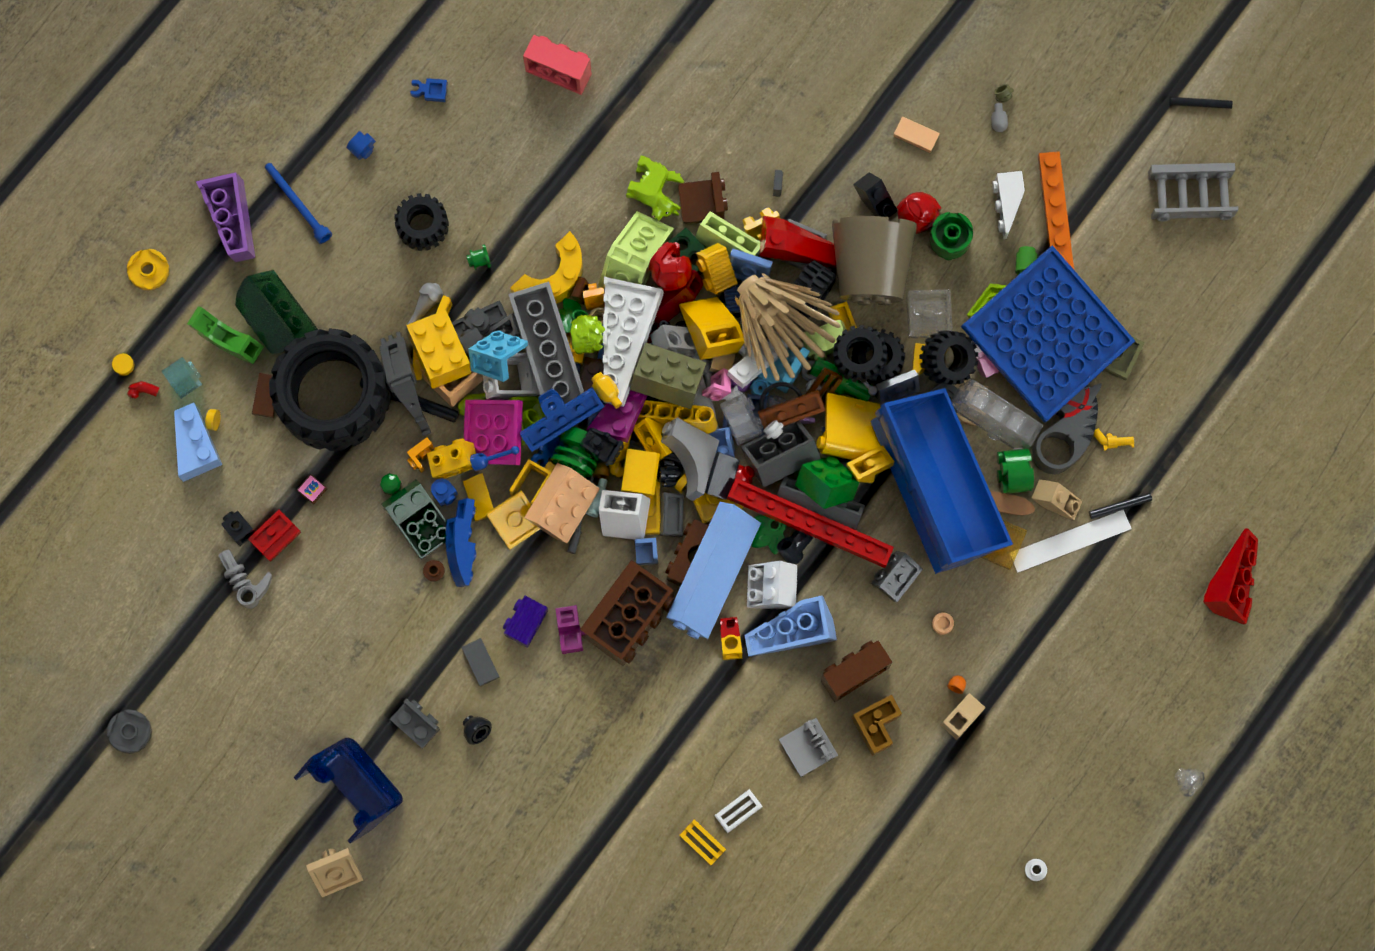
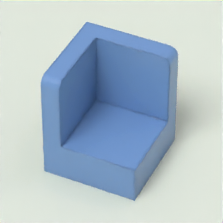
M730 427L716 429L714 432L709 433V435L719 440L716 453L720 452L735 458V448Z
M656 538L635 539L636 563L638 565L658 564Z

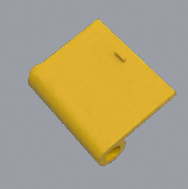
M827 392L825 432L822 436L818 437L816 444L821 454L854 460L880 447L881 445L870 422L876 418L875 412L881 408L880 404Z

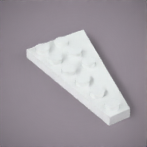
M604 277V375L610 376L619 390L618 398L622 402L621 406L624 407L630 391L633 374L645 343L648 340L664 292L660 288Z

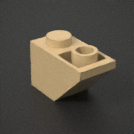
M1040 479L1031 498L1043 508L1071 520H1075L1082 504L1078 497L1060 483Z
M969 693L940 726L957 740L986 707Z

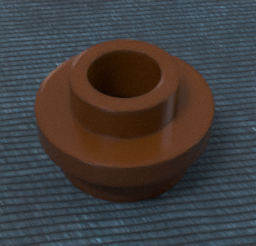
M431 560L425 564L423 574L427 580L436 582L443 578L445 568L440 561ZM436 567L438 571L435 574H431L430 569Z

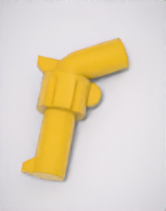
M1099 428L1094 431L1093 436L1103 446L1104 451L1117 448L1118 446L1130 445L1132 448L1135 447L1134 437L1117 438V436H1113L1111 433H1108L1105 437Z

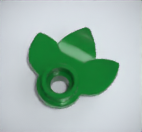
M569 298L563 300V309H558L565 333H570L571 322L581 315H588L586 311L582 310L578 302Z
M763 515L754 517L761 525L751 546L753 548H761L768 545L773 554L779 553L777 544L785 538L783 532L786 529V525L778 522V528L773 529L772 523L776 520Z

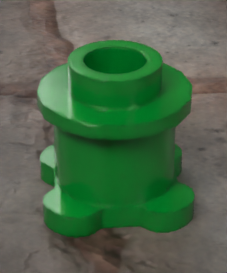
M485 244L482 245V249L469 250L470 254L466 255L469 267L474 266L475 270H477V267L487 265L488 268L491 267Z

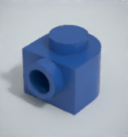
M358 131L348 142L346 148L359 160L362 158L367 159L372 154L373 144L376 141L368 133L364 135Z
M437 479L431 486L432 495L441 507L443 505L448 506L456 500L458 492L447 479Z

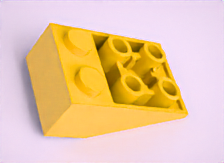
M718 297L679 304L700 360L739 352L744 344L743 332L739 322Z

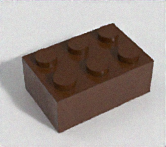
M871 640L862 645L857 654L851 652L843 657L841 664L838 666L834 663L824 669L821 682L833 701L837 702L888 670L892 660L879 640L874 643Z

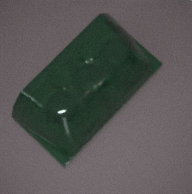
M274 270L246 276L242 281L236 294L235 306L271 354L283 353V349L294 339L304 338L305 333L318 329Z

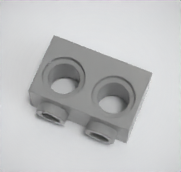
M661 325L650 335L655 346L694 358L697 354L687 327Z

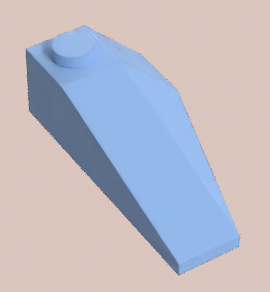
M822 595L797 602L795 606L781 612L774 619L763 623L745 635L749 657L837 640L834 621Z

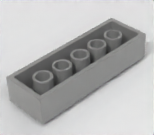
M546 282L508 294L522 339L528 341V346L525 349L540 395L550 389H554L566 404L584 393L550 283Z

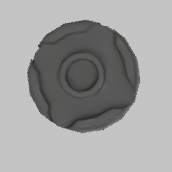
M129 709L113 716L107 729V736L111 745L120 752L129 754L139 752L146 747L152 733L151 724L147 717L136 710Z

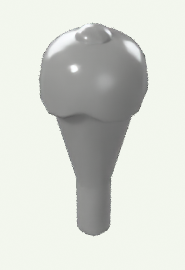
M426 283L421 287L414 314L408 324L420 320L432 307L441 302L443 292L439 284Z

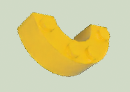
M569 231L555 245L556 253L561 259L560 266L555 274L540 280L524 274L510 287L511 293L549 282L556 304L568 298L573 293L578 277H582L583 273L582 253L575 236Z

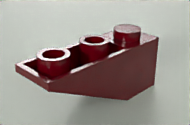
M692 270L691 278L686 286L672 291L663 290L664 294L653 323L655 329L660 327L659 323L662 320L669 322L681 312L679 304L692 302L696 299L703 286V280L696 270Z

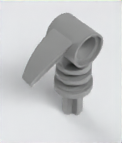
M225 550L221 552L219 558L226 569L224 576L226 579L231 578L229 583L234 585L233 591H238L237 600L247 609L255 608L268 591L272 581V574L268 572L257 585H252L249 579L246 580L247 574L242 573L245 569L243 564H237L231 551ZM246 593H253V599L250 602L243 601Z

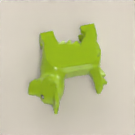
M641 155L636 173L643 172L645 175H642L640 182L630 181L626 197L634 198L640 203L651 207L652 217L657 221H660L662 217H669L671 214L679 216L676 210H680L681 207L662 193V189L666 181L684 183V180L680 177L681 174L675 173V171H668L660 162H653L650 158Z

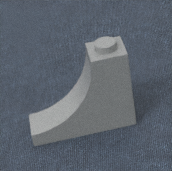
M677 417L664 425L661 442L676 454L683 465L687 478L686 498L694 501L704 495L719 440Z

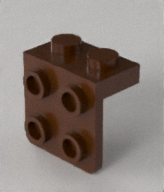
M712 172L711 180L679 184L678 190L684 223L702 222L710 211L724 219V212L728 210L727 198L722 196V191H725L724 178L720 179L719 172Z

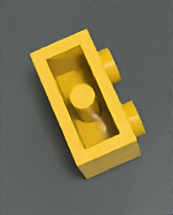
M457 439L452 441L451 445L437 446L434 448V451L427 453L432 478L446 479L472 470L470 457L476 454L474 443L465 441V439Z

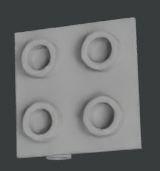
M817 718L807 721L803 726L779 739L800 777L838 756Z

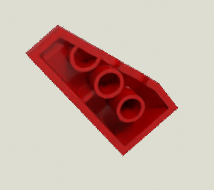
M768 216L762 217L759 256L806 264L815 260L825 267L836 268L834 243L785 219Z
M1249 528L1243 530L1208 585L1203 601L1214 614L1240 624L1247 623L1252 607V598H1249L1250 586H1254V579L1251 572L1252 566L1256 565L1258 539Z

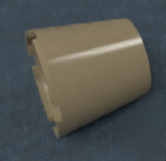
M880 216L840 218L839 223L838 220H833L832 232L840 299L858 302V305H870L871 303L891 305V303L903 301L917 224L905 219H898V222H890L888 217Z

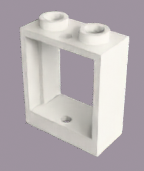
M516 353L507 359V365H517L521 390H499L498 380L483 375V390L486 394V400H509L511 397H536L540 394L527 353Z

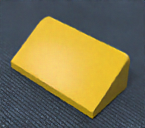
M480 473L463 481L468 498L475 500V522L488 518L486 513L494 509L483 473Z

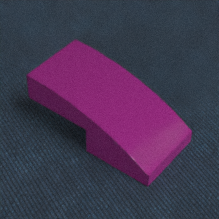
M577 605L555 608L562 654L583 651Z

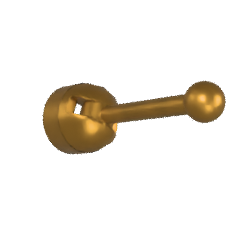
M598 462L596 467L593 468L592 477L597 479L609 478V467Z

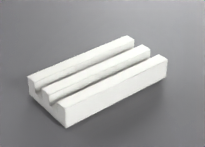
M749 789L714 816L728 834L763 806ZM749 796L751 798L724 820L722 819V815ZM755 803L756 806L728 827L726 823Z

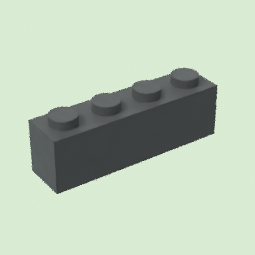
M787 476L784 477L777 496L854 530L857 529L865 505L855 501H848L823 509L795 486L797 480Z

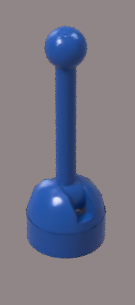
M513 446L510 450L488 457L483 453L473 454L470 457L472 468L475 471L483 470L487 467L490 460L509 454L516 455L519 453V448Z

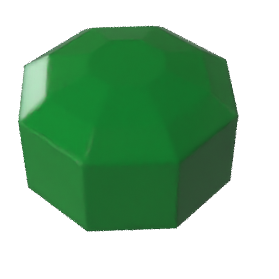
M390 473L383 476L380 483L382 490L388 495L396 494L400 491L402 485L398 476Z

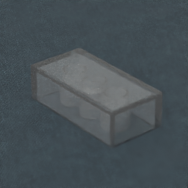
M973 379L960 385L951 400L958 414L988 432L987 435L991 439L1000 440L1014 450L1031 447L1043 427V424Z

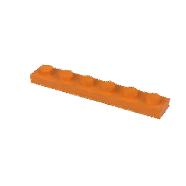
M1060 151L1039 153L1038 160L1049 247L1053 245L1074 269Z

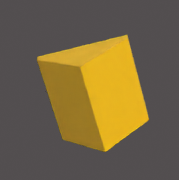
M627 449L621 492L643 494L645 496L654 495L660 454Z

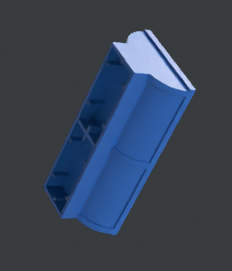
M946 388L880 405L881 408L875 412L876 418L870 422L880 445L884 446L894 460V465L890 469L935 574L966 565L977 558L1013 545Z

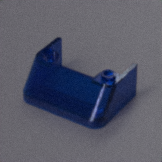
M344 738L313 755L294 776L296 781L309 773L320 783H327L332 780L356 808L358 813L354 816L353 823L357 830L347 840L350 844L374 829L397 809L403 801V797L398 789L361 746L351 738Z

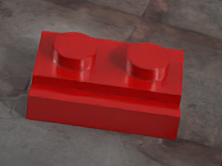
M278 510L248 540L271 562L301 531Z

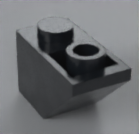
M869 172L853 184L859 197L874 216L889 218L897 212L890 194L879 177Z

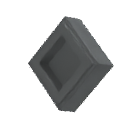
M775 170L773 196L775 197L781 196L782 170Z

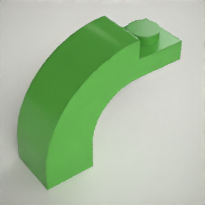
M199 306L187 323V325L198 332L197 334L213 345L251 364H254L264 348L262 344L251 336L232 329Z

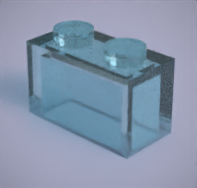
M183 357L161 371L181 399L202 385L199 381V378L202 376L191 360L186 362Z

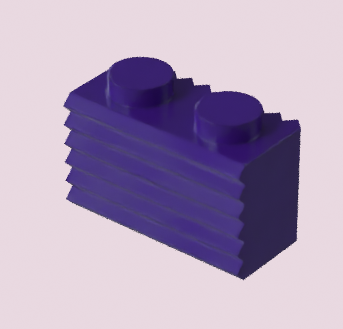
M524 596L522 600H517L513 608L516 612L512 619L507 618L503 629L505 630L504 635L528 648L546 616L548 608Z

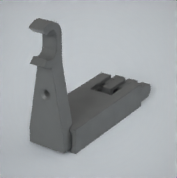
M399 331L396 332L397 338L389 335V341H386L385 338L380 339L382 346L379 348L386 380L392 393H395L412 414L416 423L420 426L422 435L425 436L430 434L431 430L421 410L414 384L417 383L410 350Z

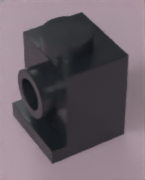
M231 511L223 517L224 522L221 525L239 546L243 545L255 532L239 511L235 513ZM239 522V527L234 529L232 526Z

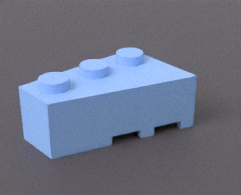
M191 403L175 410L178 477L184 482L221 466L222 462L196 404Z

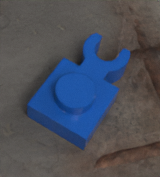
M426 78V84H422L419 80H412V86H417L419 89L417 91H410V94L416 98L425 95V101L446 102L448 82L442 79Z
M557 436L539 447L540 451L534 454L530 460L537 463L541 459L540 466L545 467L548 459L553 454H557L555 452L556 446L564 447V444L560 442V438Z

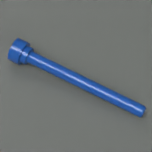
M266 164L265 169L314 230V238L317 242L323 244L332 237V232L328 227L318 223L273 164Z

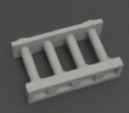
M1235 163L1151 165L1148 171V180H1155L1157 182L1159 208L1153 210L1151 219H1157L1158 221H1168L1176 218L1220 217L1221 220L1232 219L1238 212V206H1229L1228 179L1235 172ZM1209 178H1217L1219 180L1221 207H1209L1207 180ZM1167 179L1178 181L1179 208H1167L1165 184ZM1196 179L1198 181L1200 207L1188 208L1186 180Z

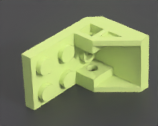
M636 211L611 245L598 286L605 289L604 277L645 285L651 273L649 270L651 258L658 248L669 240L674 228Z

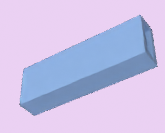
M719 502L666 617L674 622V627L683 631L687 630V635L695 639H699V637L709 638L761 525L758 520L734 504Z

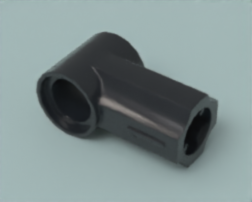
M795 530L790 537L782 539L777 544V550L785 562L798 564L804 556L802 551L814 537Z

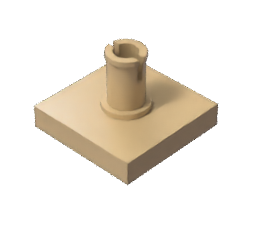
M348 848L337 853L335 849H328L330 856H328L325 850L322 854V859L306 865L308 873L322 897L363 881L362 874Z

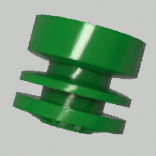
M571 427L563 432L559 440L566 447L556 446L555 452L557 454L552 455L551 462L555 465L557 463L565 465L583 477L591 478L593 475L591 468H595L597 463L590 458L592 456L579 446L587 431Z

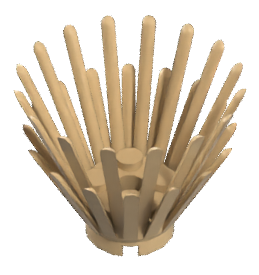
M761 273L763 277L760 278L752 275L738 287L737 291L740 293L739 300L735 296L736 304L740 307L745 347L747 346L748 356L751 357V341L757 368L759 370L761 366L763 376L767 378V371L756 338L757 334L776 381L780 380L774 364V357L763 333L764 330L789 377L795 378V373L786 359L789 357V353L776 331L806 370H810L811 366L795 346L796 344L799 348L803 347V342L796 334L819 357L824 358L825 353L790 319L811 335L817 332L831 343L835 342V338L790 305L836 328L841 327L838 322L808 307L805 303L835 315L840 313L827 307L833 304L813 297L820 296V294L810 291L811 288L774 280L764 273Z

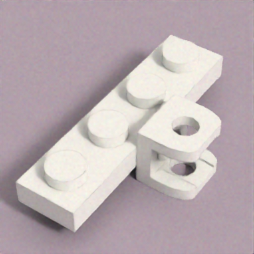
M776 331L785 348L787 349V351H789L790 348L787 346V344ZM756 334V338L759 344L765 368L767 369L769 367V363L767 361L761 343ZM767 338L766 340L775 362L779 357ZM751 341V357L748 356L747 346L745 347V344H743L739 353L744 358L728 370L727 376L742 389L762 373L761 366L759 370L757 368Z

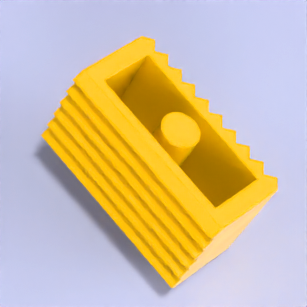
M716 243L696 253L698 257L696 264L698 269L703 272L705 277L703 285L707 291L718 294L738 284L725 246Z

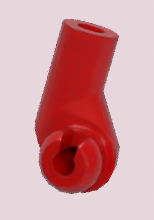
M141 381L131 384L128 387L127 395L136 399L139 393L144 392L156 397L159 387Z

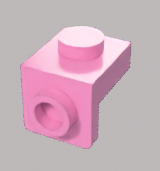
M723 368L710 377L711 386L702 391V396L713 401H719L731 393V378L727 376V369Z

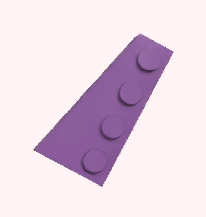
M235 172L196 181L228 256L234 262L255 258L244 180Z

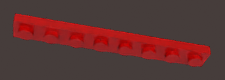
M738 478L735 479L727 497L732 502L883 568L886 567L894 549L891 545Z

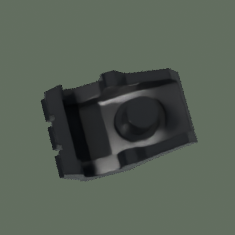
M589 428L579 446L596 460L608 466L615 463L616 458L621 453L620 451L624 448V443L621 440L617 441L612 438L608 432Z

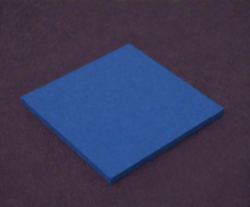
M1053 245L961 325V328L1044 423L1135 342L1133 337Z

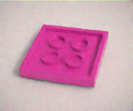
M465 400L464 439L474 443L476 453H483L488 457L510 450L513 446L519 448L518 454L502 456L490 460L488 464L520 465V432L522 431L523 401Z

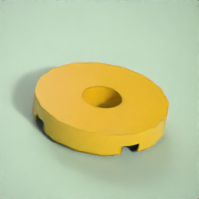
M154 249L137 251L127 263L129 280L142 290L159 288L166 282L169 276L170 267L167 259L161 252ZM146 265L153 266V271L149 274L143 273V268Z

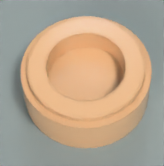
M938 613L932 620V628L937 634L946 635L953 629L954 620L948 613Z

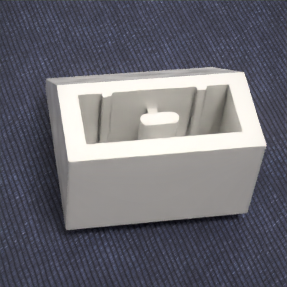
M602 490L599 506L602 535L632 540L644 539L651 499L643 494Z
M774 561L748 565L747 608L787 609L795 606L797 590L796 564Z

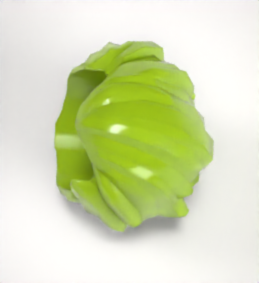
M581 315L571 322L572 347L576 354L594 353L603 348V345H601L603 343L602 333L605 331V328L597 316Z

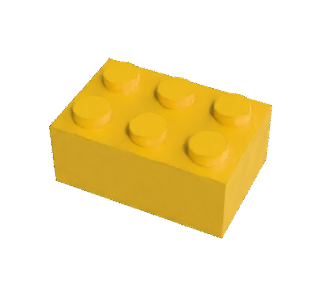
M446 310L406 325L409 339L432 389L472 374L470 362Z

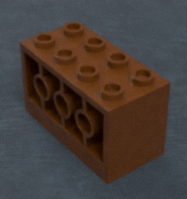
M631 560L580 628L581 636L620 665L624 666L626 662L630 664L637 654L635 653L636 648L639 645L642 647L648 640L650 629H656L662 620L661 614L664 610L666 612L670 610L674 602V590ZM646 596L647 600L640 601V597ZM633 613L635 615L634 618H627V614ZM615 631H622V635L614 636Z

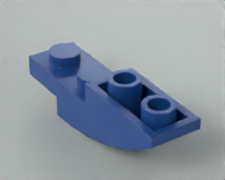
M469 498L458 500L456 517L447 519L446 525L447 559L451 575L457 587L469 586L473 578L472 564L476 558V543L468 542L472 534L471 521L475 515V500Z

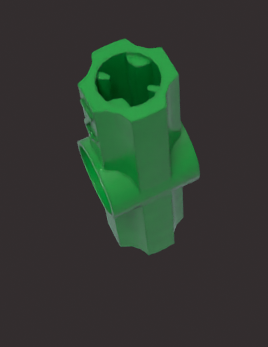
M820 357L816 359L809 373L818 377L825 367L840 374L835 365ZM840 374L843 376V380L835 390V393H846L856 399L868 401L871 396L868 392L869 389L860 380H857V383L852 382L851 378L847 380L843 374ZM829 375L825 376V378L823 379L824 382L827 380Z

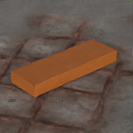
M819 390L760 410L758 414L765 429L774 420H777L779 423L781 422L785 426L824 412L826 409Z

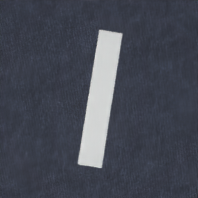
M1121 510L1009 554L1018 573L1132 528L1124 510Z

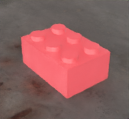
M533 35L523 55L526 72L582 95L592 74L590 58L585 53L579 51L576 53L564 44L557 45L552 43L545 36L538 37Z

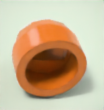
M957 675L950 679L947 687L957 694H963L966 688V681L962 676Z

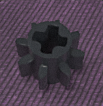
M664 461V463H661V466H658L657 482L663 483V487H673V485H676V482L681 478V469L679 466H674V461Z

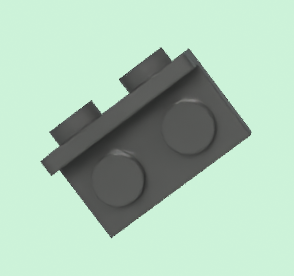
M916 370L905 372L897 377L876 384L877 393L875 397L880 405H882L883 403L899 400L919 392V376Z
M896 551L891 554L886 567L880 569L875 574L871 584L881 589L891 600L898 602L923 568L906 553Z
M406 698L403 701L404 704L390 720L423 749L439 732L440 729L437 726L439 722L430 713L427 716L421 712L423 707L414 699L410 702Z

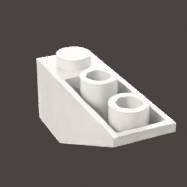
M1022 171L997 173L995 181H992L993 193H997L995 210L996 213H1000L998 230L999 233H1003V239H1007L1025 191Z

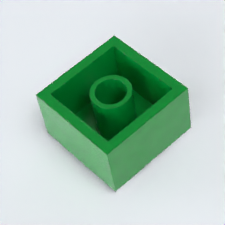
M829 456L802 464L795 486L823 509L852 501L860 482L856 480L851 471L841 464L837 458Z

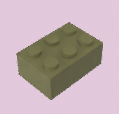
M645 343L633 374L630 390L691 409L707 362Z

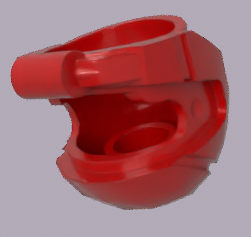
M915 192L905 197L898 204L897 216L898 219L915 222L917 224L916 234L932 228L942 208L930 194Z
M666 242L658 248L649 263V270L652 273L653 281L664 291L682 288L686 286L691 278V261L686 256L678 257L680 256V245L677 242Z

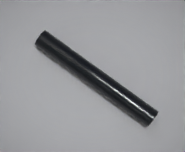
M1170 97L1169 105L1232 109L1233 101Z
M1150 493L1101 507L1089 511V516L1091 519H1095L1152 501V496Z

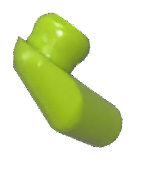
M486 394L466 395L458 403L459 413L465 416V400H486Z

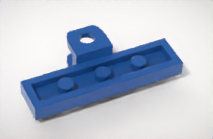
M593 387L566 404L556 390L550 389L538 398L545 417L521 431L520 435L531 452L605 406Z

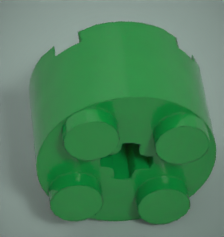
M946 212L938 216L933 223L929 236L932 250L938 256L948 261L963 256L968 251L973 238L972 223L961 213Z
M1029 449L997 452V463L1000 465V470H997V481L1001 483L1002 494L1032 491L1034 487V470L1029 462L1032 461Z

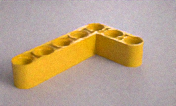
M649 400L645 401L636 422L638 424L648 417L665 425L667 422H671L678 417L707 434L714 432L718 426L715 414L710 407L692 405V408L688 409L668 402ZM631 436L628 440V443L623 442L624 448L622 449V451H620L621 453L619 454L618 458H616L615 462H619L625 458Z

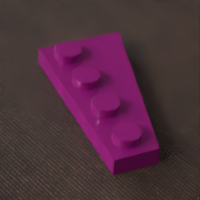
M630 390L624 407L620 406L615 409L612 404L606 403L605 407L602 408L587 428V432L589 428H595L602 432L610 433L611 437L618 441L621 440L628 443L648 395Z

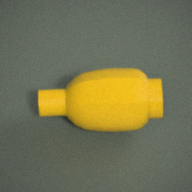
M602 372L594 375L591 379L593 382L592 387L598 397L605 402H611L615 409L619 408L622 402L618 398L619 390L610 376L603 375Z

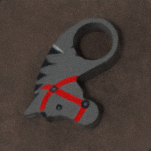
M1101 383L1092 387L1086 385L1056 413L1060 421L1044 431L1036 440L1032 448V457L1040 470L1048 474H1060L1073 466L1086 451L1096 427L1098 415L1096 395L1102 386ZM1051 437L1065 440L1070 447L1069 461L1062 465L1048 462L1041 453L1042 440Z

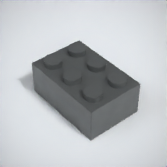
M800 421L783 426L782 434L776 439L772 437L767 439L765 434L741 446L747 465L753 469L754 475L763 487L800 470L802 464L821 459L814 439Z

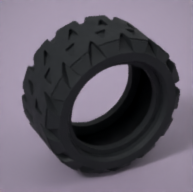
M329 328V331L317 329L304 334V338H296L283 349L285 353L278 356L271 370L273 376L269 380V394L272 399V406L286 428L295 438L303 441L308 446L320 450L326 448L328 451L345 450L350 445H353V447L367 440L372 431L376 432L385 419L386 411L389 410L391 393L384 367L375 351L371 349L366 341L355 334L351 335L347 331ZM335 360L344 361L357 367L363 376V390L359 401L351 411L331 420L315 419L301 411L298 400L300 384L312 368L323 362Z

